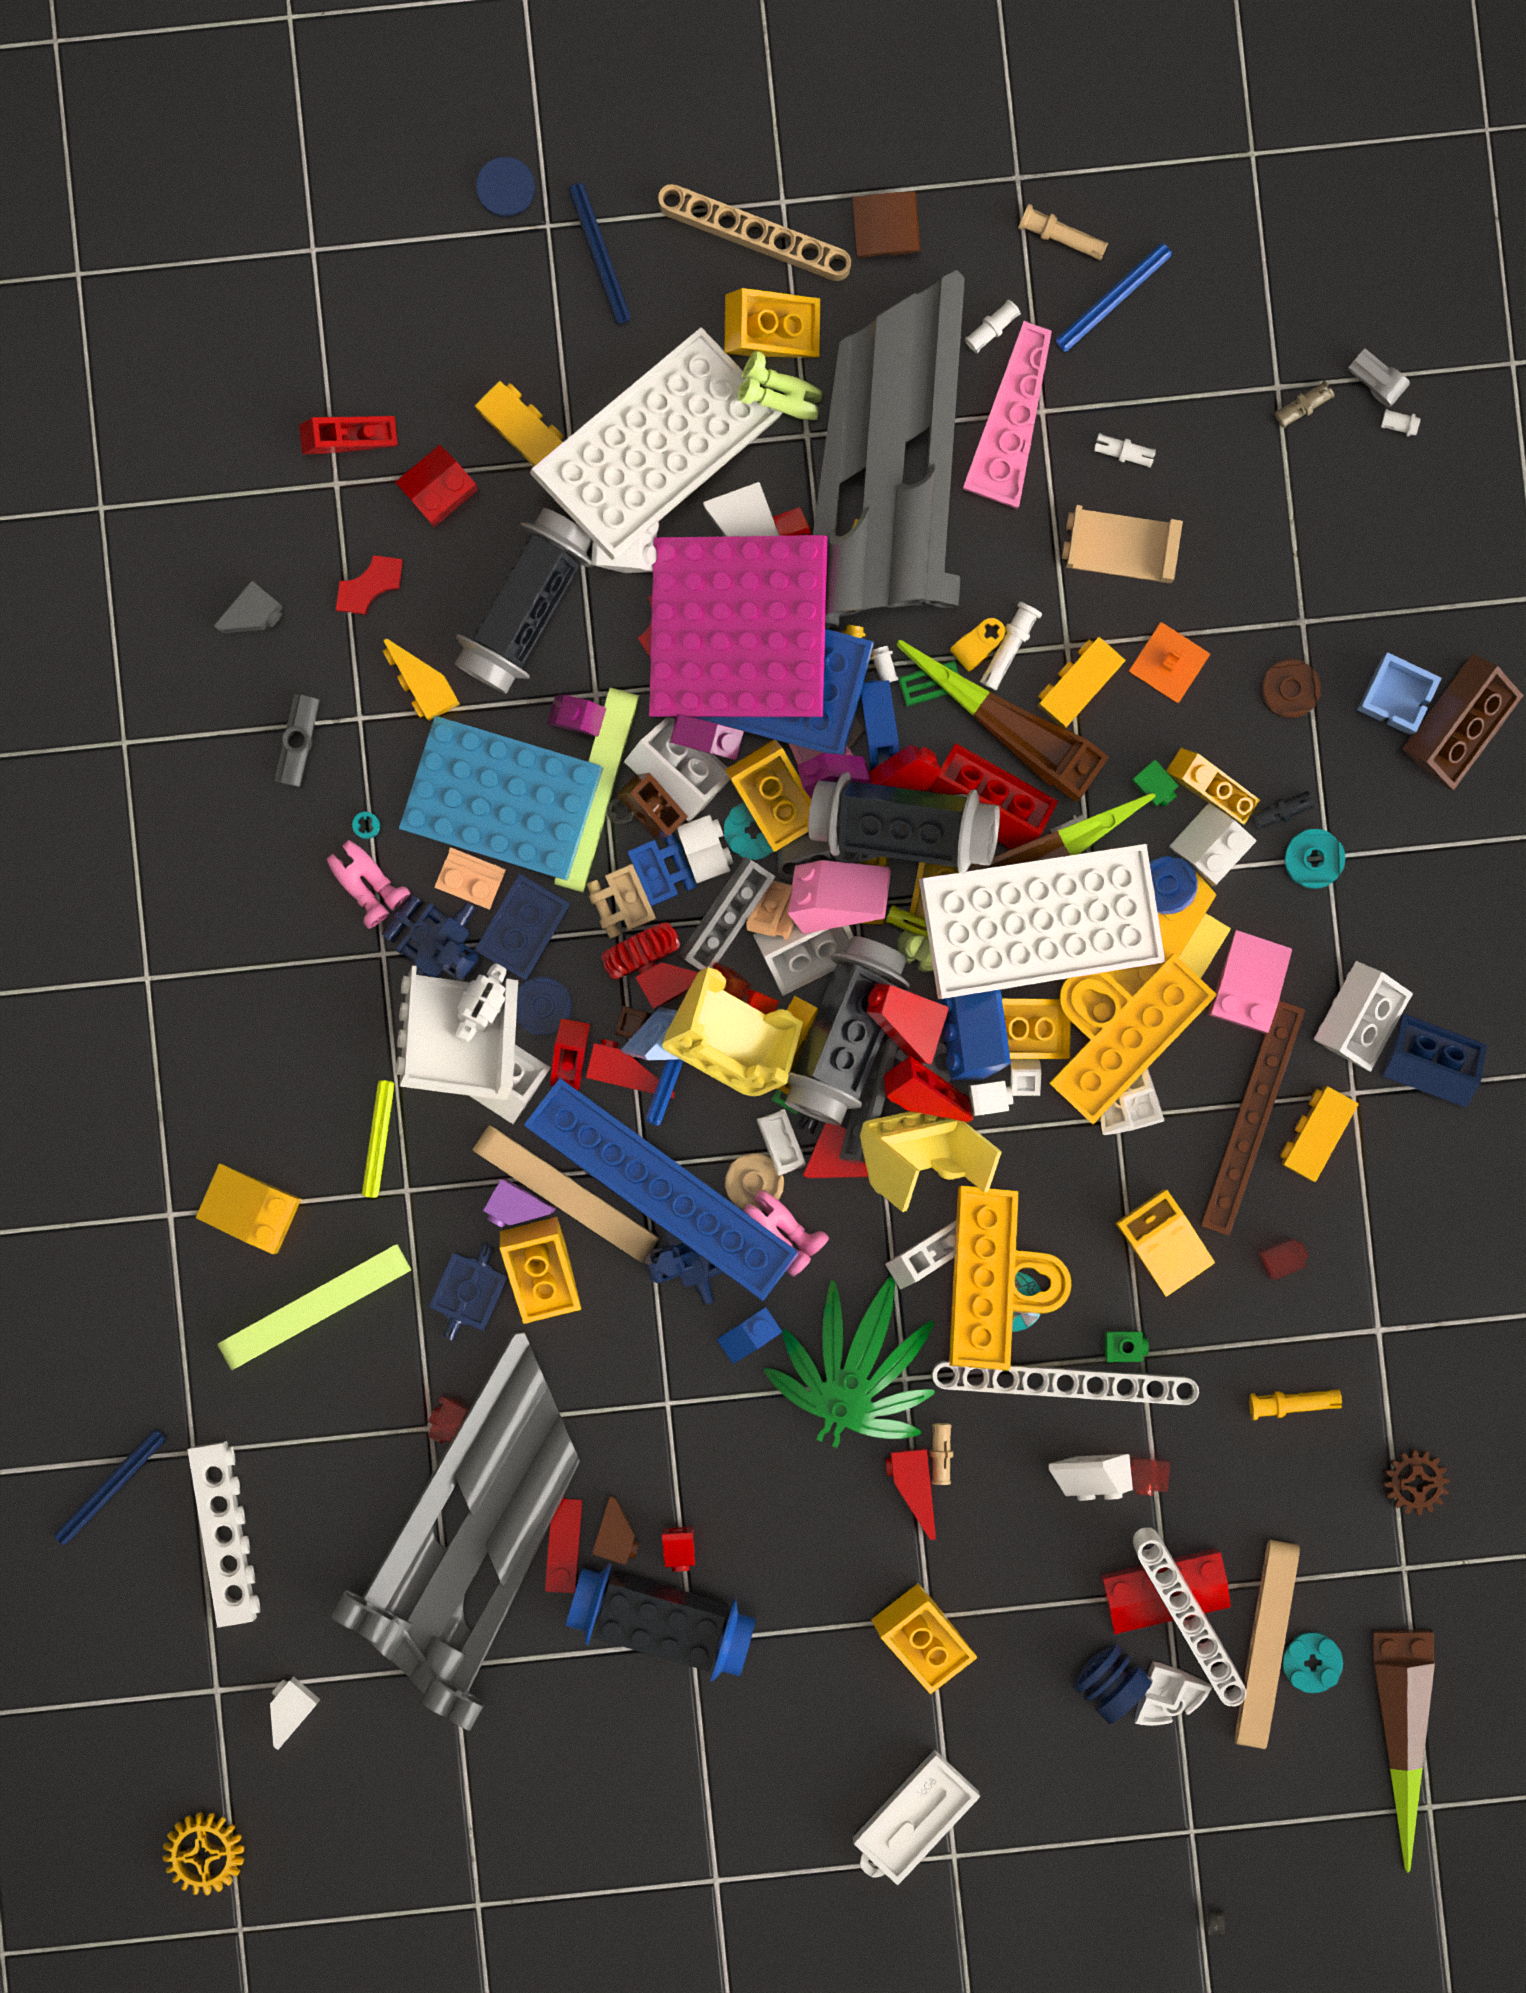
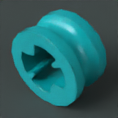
M361 812L353 819V831L363 839H371L380 830L379 819L370 812ZM369 817L373 820L371 823L373 830L370 833L365 830V834L361 833L359 830L362 826L359 822L362 818L367 821Z

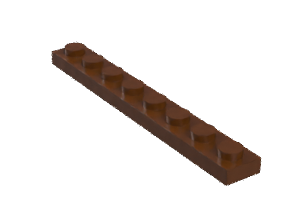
M1282 1001L1278 1002L1269 1032L1264 1034L1200 1224L1202 1227L1230 1236L1305 1009Z

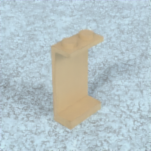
M1076 505L1074 513H1068L1066 530H1071L1070 542L1064 541L1062 559L1067 560L1066 568L1165 583L1173 582L1183 521L1171 519L1169 522L1082 510L1083 506Z

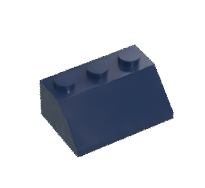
M1403 1013L1386 1058L1383 1077L1467 1108L1481 1083L1487 1044Z

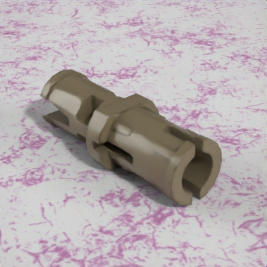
M1323 381L1306 394H1298L1295 396L1296 400L1276 411L1274 415L1280 426L1286 428V426L1303 415H1311L1313 409L1334 398L1331 387L1327 389L1329 384Z

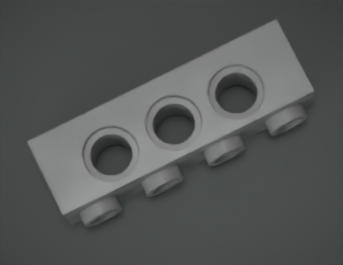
M744 857L679 953V956L699 970L707 967L714 969L776 876L751 859Z

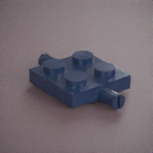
M483 1243L477 1259L466 1258L453 1252L429 1308L443 1313L449 1319L442 1336L448 1338L453 1328L449 1337L452 1341L455 1340L454 1338L460 1325H470L481 1331L485 1330L508 1278L507 1275L494 1270L488 1264L495 1247L490 1245L484 1256L488 1247L486 1243Z

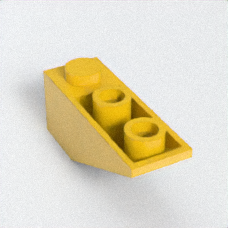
M389 639L384 640L387 648L382 651L391 666L396 664L402 673L397 678L405 692L408 690L412 691L416 700L411 703L420 718L425 715L430 722L435 716L439 717L460 705L444 675Z
M1180 748L1166 770L1174 780L1243 825H1245L1260 801L1201 755Z

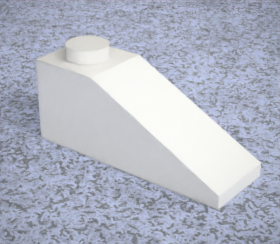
M956 1220L885 1264L900 1289L919 1281L955 1257Z

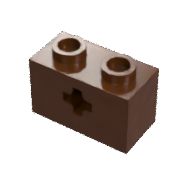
M651 773L635 775L616 794L654 838L669 837L688 817Z

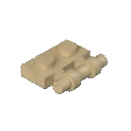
M633 864L606 875L605 877L610 886L601 890L598 880L586 884L591 894L588 896L592 905L595 904L601 917L599 923L602 929H606L610 939L621 935L617 923L623 920L629 931L656 920ZM611 896H614L620 912L613 915L606 901Z

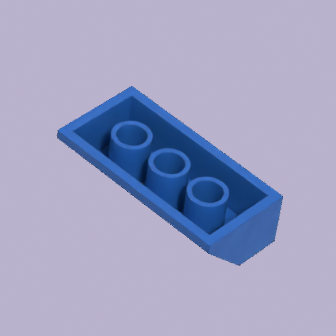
M1001 989L939 999V1004L949 1007L942 1035L946 1041V1065L950 1070L951 1080H984L1011 1064Z

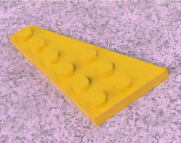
M1198 872L1195 873L1198 880V889L1193 902L1183 911L1175 914L1158 913L1165 961L1173 953L1179 958L1216 896V893ZM1163 963L1108 971L1106 973L1133 996ZM1087 989L1082 993L1081 1000L1086 1006L1087 1014L1091 1020L1102 1023L1108 1021L1113 1016L1115 1005L1110 996L1098 993L1094 989Z

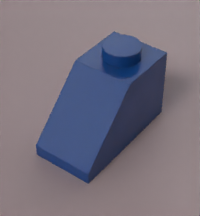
M765 1305L716 1340L734 1364L782 1333V1329Z

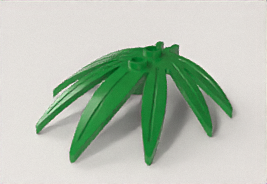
M892 1275L883 1284L867 1309L852 1341L844 1369L840 1368L843 1349L842 1311L837 1285L834 1280L830 1281L827 1292L822 1330L823 1358L827 1381L823 1382L809 1354L787 1329L782 1330L787 1352L798 1374L811 1391H808L798 1381L781 1371L769 1367L764 1368V1372L769 1380L786 1398L800 1408L825 1418L824 1428L819 1431L816 1440L822 1442L824 1434L830 1431L833 1422L837 1423L833 1432L835 1436L832 1443L833 1447L838 1448L840 1443L839 1434L845 1427L864 1435L885 1439L909 1438L921 1434L920 1429L908 1423L892 1419H875V1416L890 1415L912 1408L934 1395V1389L904 1391L872 1402L871 1398L888 1386L909 1365L928 1338L934 1326V1321L930 1320L906 1338L886 1358L872 1378L867 1380L882 1347L891 1317L895 1292V1280Z

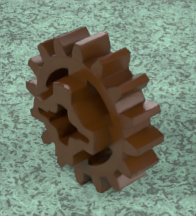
M1415 1449L1411 1450L1410 1457L1401 1452V1461L1397 1462L1392 1459L1390 1462L1394 1469L1385 1470L1384 1472L1390 1476V1480L1383 1482L1385 1487L1391 1488V1491L1386 1496L1389 1499L1396 1497L1397 1499L1393 1505L1399 1508L1404 1504V1512L1407 1514L1412 1511V1508L1415 1509L1417 1515H1422L1423 1508L1433 1512L1432 1504L1434 1502L1439 1505L1443 1504L1439 1496L1441 1494H1449V1491L1443 1488V1484L1450 1483V1479L1442 1477L1447 1468L1445 1466L1437 1467L1440 1459L1435 1456L1429 1460V1452L1425 1450L1421 1457ZM1422 1463L1427 1464L1434 1472V1475H1427L1423 1472ZM1408 1465V1470L1405 1474L1398 1477L1401 1470ZM1416 1475L1422 1480H1426V1482L1418 1484V1489L1407 1484L1410 1481H1414ZM1431 1488H1435L1433 1493L1425 1499L1426 1493ZM1398 1489L1407 1490L1410 1493L1412 1502L1406 1500Z

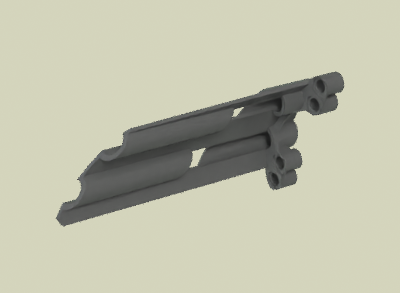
M958 270L942 277L923 292L912 294L877 316L871 324L862 330L847 336L839 342L813 535H825L828 537L825 627H838L839 617L878 607L887 606L895 608L909 605H933L940 608L959 607L961 577L944 572L965 278ZM929 428L926 477L915 484H904L905 443ZM866 467L863 512L856 525L847 534L839 537L836 535L839 485Z
M515 1332L510 1337L363 1597L344 1590L330 1615L333 1620L365 1637L380 1653L390 1661H393L424 1694L420 1702L422 1705L439 1715L447 1717L456 1725L469 1731L485 1703L468 1691L580 1463L525 1332ZM458 1482L469 1511L450 1545L443 1547L436 1541L433 1533V1524ZM487 1554H489L500 1583L474 1629H469L464 1620L463 1613L465 1593Z

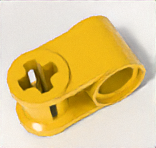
M988 618L971 632L964 635L949 650L964 668L970 672L1001 644L1005 636V627L998 619ZM987 626L991 629L998 628L997 639L993 637L985 638V628Z

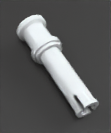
M1020 601L1017 604L1019 609L1013 620L1005 626L1006 635L982 679L979 681L995 691L998 689L997 687L1021 643L1026 642L1030 638L1028 633L1034 622L1042 616L1041 612Z

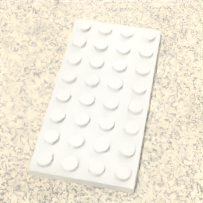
M701 327L533 467L530 474L611 560H614L779 419L782 412L767 406H761L758 404V401H753L750 404L738 401V389L744 381L741 378L743 371Z
M1146 844L967 871L965 874L954 873L919 879L938 999L1165 962Z

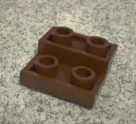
M894 192L852 197L857 257L866 258L884 254L895 256L920 252L916 192Z

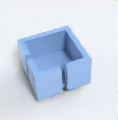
M1387 652L1381 657L1357 710L1379 721L1388 718L1387 725L1412 735L1417 732L1427 710L1425 705L1431 702L1442 678Z

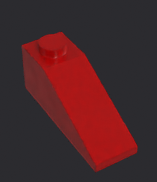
M395 416L312 417L299 425L302 454H331L398 446Z
M602 1039L601 1044L594 1043L586 1078L652 1094L655 1093L659 1079L632 1056L624 1054L621 1049H618V1042ZM672 1091V1094H671V1097H670V1098H674V1096H675V1092H674V1091Z
M909 1056L884 1074L885 1094L892 1103H897L908 1111L964 1122L973 1120L970 1097L913 1057Z
M927 1448L890 1450L891 1458H885L887 1476H893L894 1484L929 1539L936 1540Z
M562 1498L550 1522L546 1592L575 1593L578 1580L583 1499Z

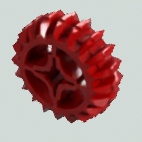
M664 922L653 926L603 952L601 956L604 963L603 966L611 979H621L638 971L644 965L652 961L656 962L678 950L680 947L679 937L670 923Z

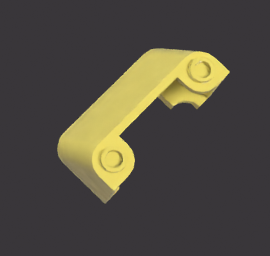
M709 967L699 971L665 1033L662 1044L664 1050L744 1095L760 1096L787 1084L788 1074L803 1022L794 1017L791 1012L783 1009L765 1015L725 992L723 989L726 985V979L720 971Z

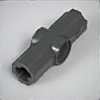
M294 694L287 728L282 736L283 745L275 782L296 787L301 786L308 751L312 746V734L320 704L319 699ZM296 733H302L305 737L304 744L299 748H292L290 745L291 737Z

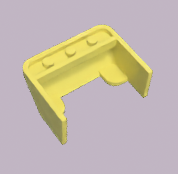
M913 1111L865 1121L860 1132L870 1185L877 1193L883 1195L902 1212L907 1211L920 1170L933 1168L940 1177L947 1180L966 1177L980 1190L988 1192L1002 1152L964 1121L949 1120Z

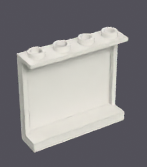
M412 966L408 976H403L401 983V994L406 995L405 1003H401L399 1020L404 1021L403 1030H399L397 1047L402 1048V1055L397 1058L395 1074L400 1075L399 1086L507 1100L513 1088L518 980L506 979L503 985L506 988L503 993L505 1001L500 1008V1013L496 1016L492 1025H486L484 1031L477 1030L473 1038L466 1043L456 1038L457 1029L460 1022H462L457 1018L459 1013L457 1006L462 998V993L466 991L470 982L416 975L417 966ZM486 988L482 997L487 999L491 990ZM476 1007L472 1016L476 1018L481 1009Z

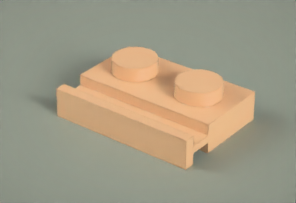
M450 847L449 854L434 888L491 910L506 869Z
M772 881L746 922L748 931L772 937L780 935L785 940L789 939L795 922L788 914L792 885Z

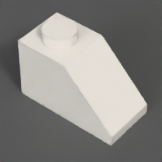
M1005 1081L968 1086L973 1116L1009 1111L1008 1105L1013 1104L1011 1086L1006 1087Z
M294 1676L288 1683L283 1679L272 1692L275 1696L274 1700L270 1703L273 1746L277 1750H279L320 1701L315 1694Z

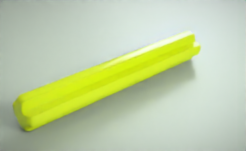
M379 1080L377 1085L362 1195L365 1197L376 1198L379 1195L394 1092V1082Z

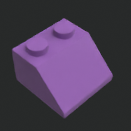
M504 1178L498 1183L483 1211L489 1214L487 1220L503 1227L505 1224L510 1226L552 1214L557 1207Z

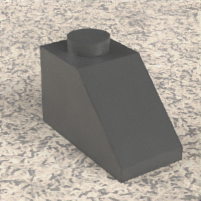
M251 581L214 627L222 634L264 630L267 626L273 627L282 616L280 610L283 607L255 582Z

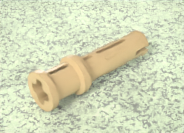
M1027 205L1018 229L1026 228L1041 235L1043 240L1051 238L1098 260L1102 259V255L1108 245L1107 242L1057 221L1056 215L1051 214L1048 216L1033 209V205Z

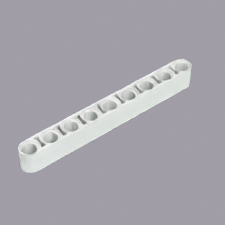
M945 1360L936 1363L931 1372L934 1383L939 1388L948 1390L1176 1405L1192 1404L1199 1395V1388L1196 1382L1189 1377L1010 1365V1370L1008 1371L1012 1373L1013 1381L1009 1386L1002 1387L997 1383V1376L1002 1370L980 1369L983 1372V1380L977 1385H972L967 1381V1374L972 1369L980 1368L949 1366V1361ZM942 1367H950L954 1373L952 1380L947 1383L940 1382L937 1379V1373ZM1032 1373H1040L1043 1377L1042 1385L1036 1389H1032L1027 1385V1378ZM1062 1375H1070L1073 1381L1070 1389L1065 1391L1059 1390L1057 1379ZM1092 1377H1100L1102 1388L1095 1393L1089 1392L1087 1381ZM1121 1379H1130L1132 1382L1131 1391L1124 1395L1119 1394L1117 1383ZM1156 1380L1161 1383L1162 1390L1159 1395L1152 1397L1148 1395L1146 1388L1151 1381ZM1186 1382L1190 1384L1192 1391L1189 1397L1182 1399L1178 1397L1176 1390L1179 1384Z

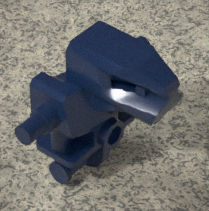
M411 894L410 899L401 911L395 912L393 915L395 919L381 935L394 943L395 937L404 925L408 926L411 930L395 951L399 954H404L414 962V965L417 966L416 975H429L430 977L440 978L444 970L458 981L466 980L480 961L479 954L464 944L471 936L470 931L465 928V925L476 908L466 902L461 910L457 911L454 917L451 918L447 917L434 904L430 903L416 923H413L409 918L423 902Z
M667 1232L666 1237L669 1244L648 1252L644 1258L650 1280L659 1284L680 1276L684 1286L690 1287L695 1285L703 1305L714 1302L709 1279L723 1272Z

